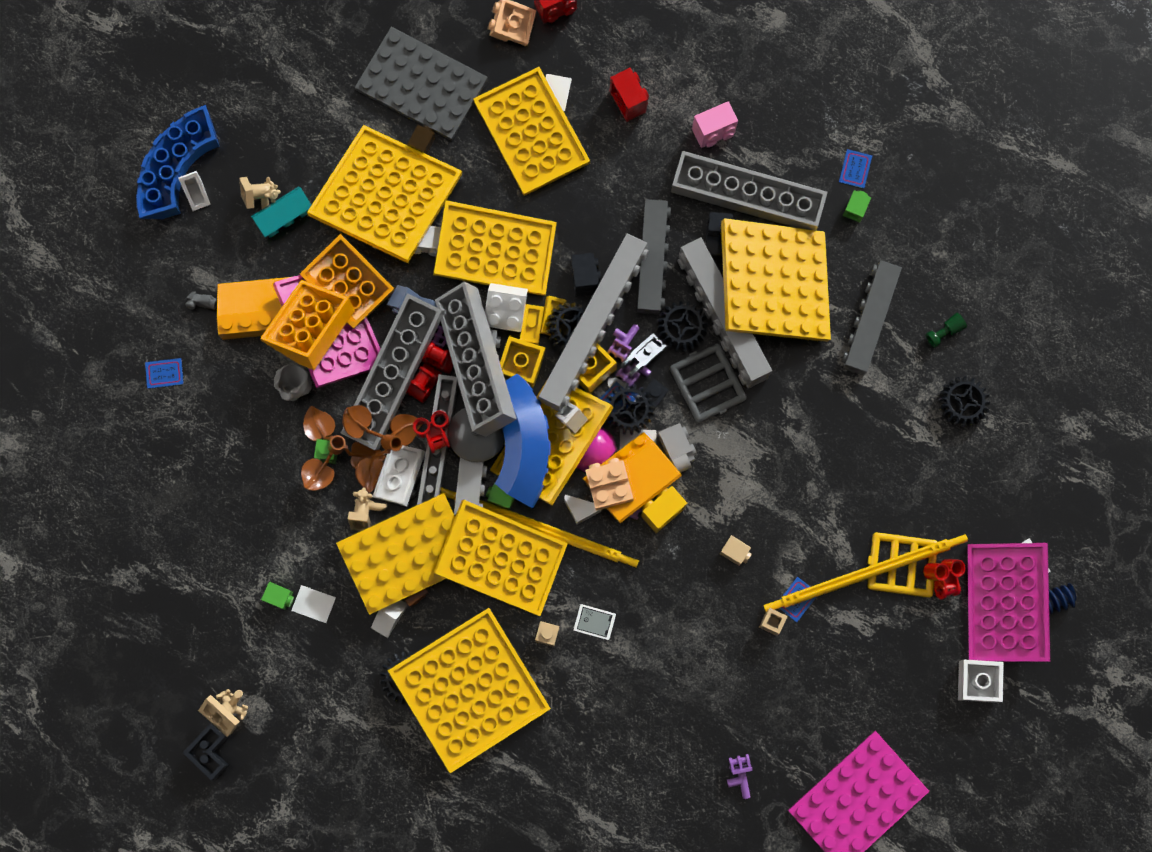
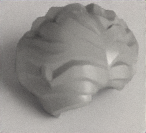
M291 364L283 366L276 371L274 387L279 391L282 399L295 401L311 391L313 382L309 372L304 368Z

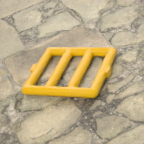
M876 532L872 537L871 556L868 557L867 564L871 566L878 563L880 541L891 542L890 559L898 556L899 543L911 545V552L917 550L918 546L925 547L937 541ZM937 555L929 557L928 563H936ZM916 561L908 565L906 587L895 585L896 569L888 571L887 584L876 583V576L868 578L867 587L870 590L930 598L933 596L934 580H926V589L914 588Z

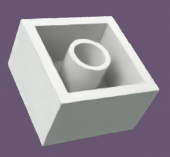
M490 283L485 309L489 327L521 332L528 289Z
M959 661L958 700L991 703L1003 702V662Z

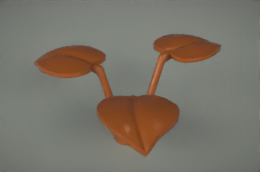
M355 405L345 409L343 426L346 433L353 438H361L365 431L380 437L381 445L385 449L373 455L371 459H361L356 466V478L360 485L366 488L368 493L375 489L383 467V462L376 458L384 454H390L391 451H399L403 445L410 444L416 436L413 430V423L418 418L408 414L396 415L390 422L392 433L382 435L367 428L371 424L372 416L366 407Z
M311 406L304 417V433L312 441H317V439L321 438L330 441L328 444L330 453L324 463L319 459H310L304 463L301 469L304 488L310 491H317L327 487L332 482L334 470L326 465L333 454L338 455L345 450L349 456H352L350 463L356 469L361 459H371L373 455L382 451L380 449L373 450L359 442H355L352 444V452H350L342 436H330L335 430L334 419L326 412ZM385 455L377 457L376 459L383 461L385 459Z

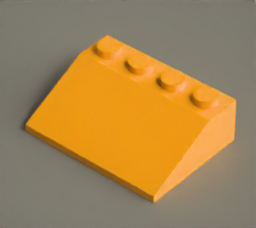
M341 234L300 273L309 283L349 297L355 311L347 323L353 329L378 308L395 290Z
M290 277L218 284L217 325L220 338L225 340L262 336L282 308L273 283Z
M301 280L260 339L294 362L315 370L355 310L349 297Z
M644 432L600 465H606L610 459L618 458L619 461L623 460L634 501L606 509L621 523L682 476L654 441ZM586 475L583 478V480L585 481L586 485L590 490L589 482Z

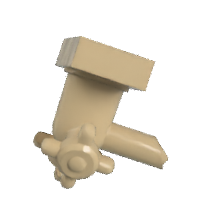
M247 177L239 178L241 197L247 209L254 208V199H261L262 209L269 205L268 198L271 199L272 203H275V199L281 193L280 190H276L278 185L270 181V177L266 178L264 184L252 185Z
M366 488L353 492V496L359 499H355L354 512H349L348 514L351 530L362 531L371 527L369 510L383 511L387 508V504L371 501L369 498H372V494H369Z
M227 689L216 695V698L220 699V703L210 695L198 711L228 737L240 721L238 719L243 720L246 716L248 706L244 704L241 707L237 706L238 701L243 695L241 690H237L233 695Z

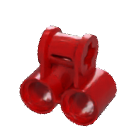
M430 342L422 362L450 374L454 366L449 350L441 349L435 343Z
M425 363L422 367L420 366L415 379L410 381L411 384L406 393L424 403L430 395L432 388L437 384L438 375H442V372Z
M444 411L434 412L431 416V422L425 418H418L414 421V433L419 438L427 439L432 454L443 447H450L444 431L449 427L450 422L448 415ZM438 417L446 419L442 425H437L435 420ZM420 424L427 425V429L424 432L417 431V427Z
M944 559L941 563L926 564L924 576L928 580H934V591L939 599H945L949 595L957 596L960 594L961 587L958 577L962 576L965 572L963 561Z

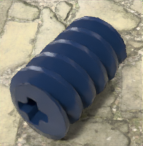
M1068 583L1067 587L1061 585L1060 588L1055 587L1052 591L1049 590L1050 615L1053 614V608L1059 613L1061 611L1060 606L1064 610H1068V604L1075 608L1077 597L1071 583Z

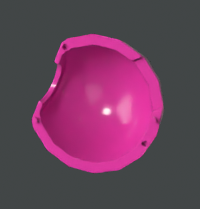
M601 427L576 468L586 472L585 470L589 469L590 465L595 463L601 465L617 451L615 439L607 429Z

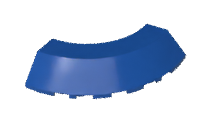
M206 105L189 111L176 122L173 121L170 127L162 134L160 133L154 140L153 146L148 154L145 155L141 165L140 176L137 180L136 198L140 219H165L181 214L179 208V191L181 186L179 177L184 176L190 166L200 156L214 148L220 147Z
M515 374L505 382L517 420L502 428L505 438V456L501 472L495 484L509 496L533 508L540 497L544 487L542 485L544 477L549 470L547 468L548 455L551 454V441L548 439L547 430L549 425L547 417L540 406L541 402L533 393L534 390L519 374Z

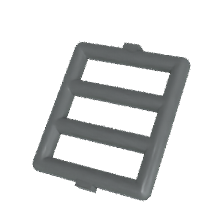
M714 344L698 353L694 351L689 354V357L671 365L669 368L695 421L698 423L714 415H722L727 412V409L747 399L720 344ZM716 352L720 363L683 380L678 370ZM723 369L725 370L729 378L728 380L693 397L691 396L687 388L688 386ZM731 386L734 387L738 396L700 414L696 403Z

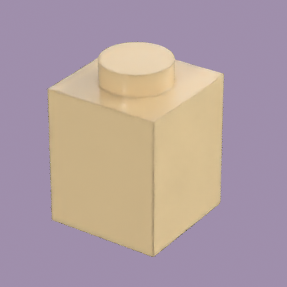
M731 535L720 555L740 566L742 562L746 564L750 558L751 553H749L751 547Z
M769 608L759 628L777 636L780 634L787 616Z
M540 621L535 642L554 647L559 626Z

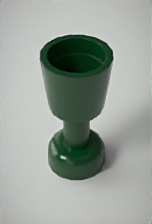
M956 312L944 322V328L936 333L929 331L925 336L930 345L936 348L940 345L942 337L947 334L952 336L966 329L967 324L963 317Z

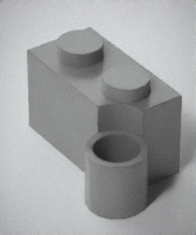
M678 423L660 431L658 437L668 459L681 473L692 468L691 462L695 460L694 455H697L694 445H690L687 440L689 434L686 428Z

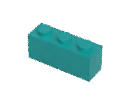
M298 186L276 200L275 203H271L251 217L263 236H269L270 238L279 232L278 229L285 226L286 228L295 222L294 219L299 215L301 217L306 216L311 203L301 187Z

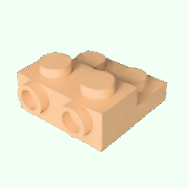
M511 0L495 2L492 13H495V16L488 25V30H491L490 36L505 42L511 40L524 46L528 45L536 10Z
M618 458L610 459L606 465L600 466L599 463H595L585 470L596 511L634 501L623 460L619 461Z

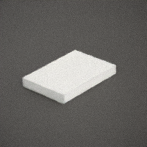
M403 445L399 451H391L390 454H387L372 497L407 506L425 451Z

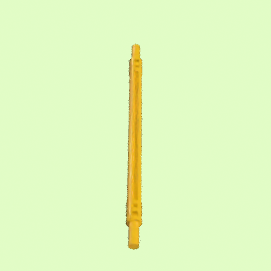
M441 487L440 494L444 493L446 497L456 500V492ZM480 500V504H483V508L574 547L618 563L619 561L637 568L639 560L623 555L620 551Z
M964 534L950 540L944 539L815 586L782 596L780 600L763 605L764 609L767 612L769 608L773 610L781 607L787 608L862 580L949 551L951 547L968 542V538Z

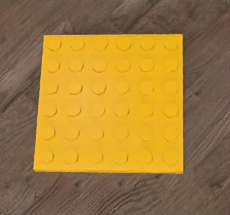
M363 125L309 208L307 214L326 225L408 263L462 176V171Z
M724 218L721 221L725 331L826 342L831 340L825 232Z
M487 608L388 670V673L449 773H452L551 709L490 608Z

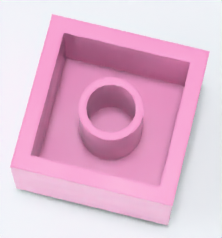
M729 101L694 116L692 131L701 148L705 146L707 148L711 147L721 139L728 140L734 136L738 119Z

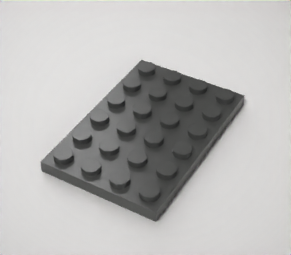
M391 26L356 84L355 90L422 126L430 127L433 132L452 141L474 105L473 98L479 96L488 81V77Z

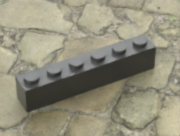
M645 199L642 240L647 242L649 254L646 260H642L640 263L637 313L660 315V310L664 309L665 298H661L662 291L666 289V280H663V273L667 272V261H664V254L668 255L669 243H665V237H669L670 225H666L667 218L670 219L671 207H668V201Z
M882 260L879 261L878 265L873 266L871 276H873L872 282H868L865 293H868L866 300L862 299L859 310L862 311L861 315L856 317L853 325L856 328L855 333L850 335L847 343L850 345L849 351L844 352L841 361L844 363L843 369L863 376L867 373L902 267Z

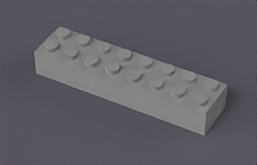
M682 151L671 192L791 227L814 231L818 228L827 192L685 151Z
M698 238L682 246L679 259L677 260L682 270L685 269L689 285L694 286L698 302L703 303L706 317L708 319L711 318L715 334L720 335L724 351L729 352L733 368L738 369L740 373L738 377L742 385L746 384L747 388H751L767 380L772 369L754 335L725 331L723 277L702 238Z
M464 281L435 299L437 308L445 311L441 323L472 432L487 437L517 419L478 288Z
M408 293L354 406H364L371 412L372 421L367 428L382 435L387 434L390 422L395 417L411 384L410 381L413 379L445 311ZM344 427L341 431V434L373 450H379L381 446L380 437L365 431L361 438L349 436Z

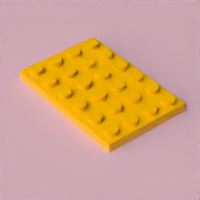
M540 67L473 98L481 117L524 196L590 164V159Z
M445 201L433 275L489 286L490 283L524 288L528 289L527 293L545 296L557 222Z
M579 388L571 391L569 402L577 406L588 420L576 433L572 432L554 416L558 412L557 410L543 403L540 405L549 425L547 430L548 439L551 441V454L548 455L547 468L549 470L545 474L542 484L544 487L539 499L550 505L554 504L613 409L611 404ZM541 389L540 392L538 393L537 399H539V395H540L542 389ZM505 447L490 469L497 476H499L504 462Z
M444 493L336 543L369 615L446 579L434 574L435 567L455 519Z
M462 500L435 567L434 574L534 615L541 616L568 543L471 502Z

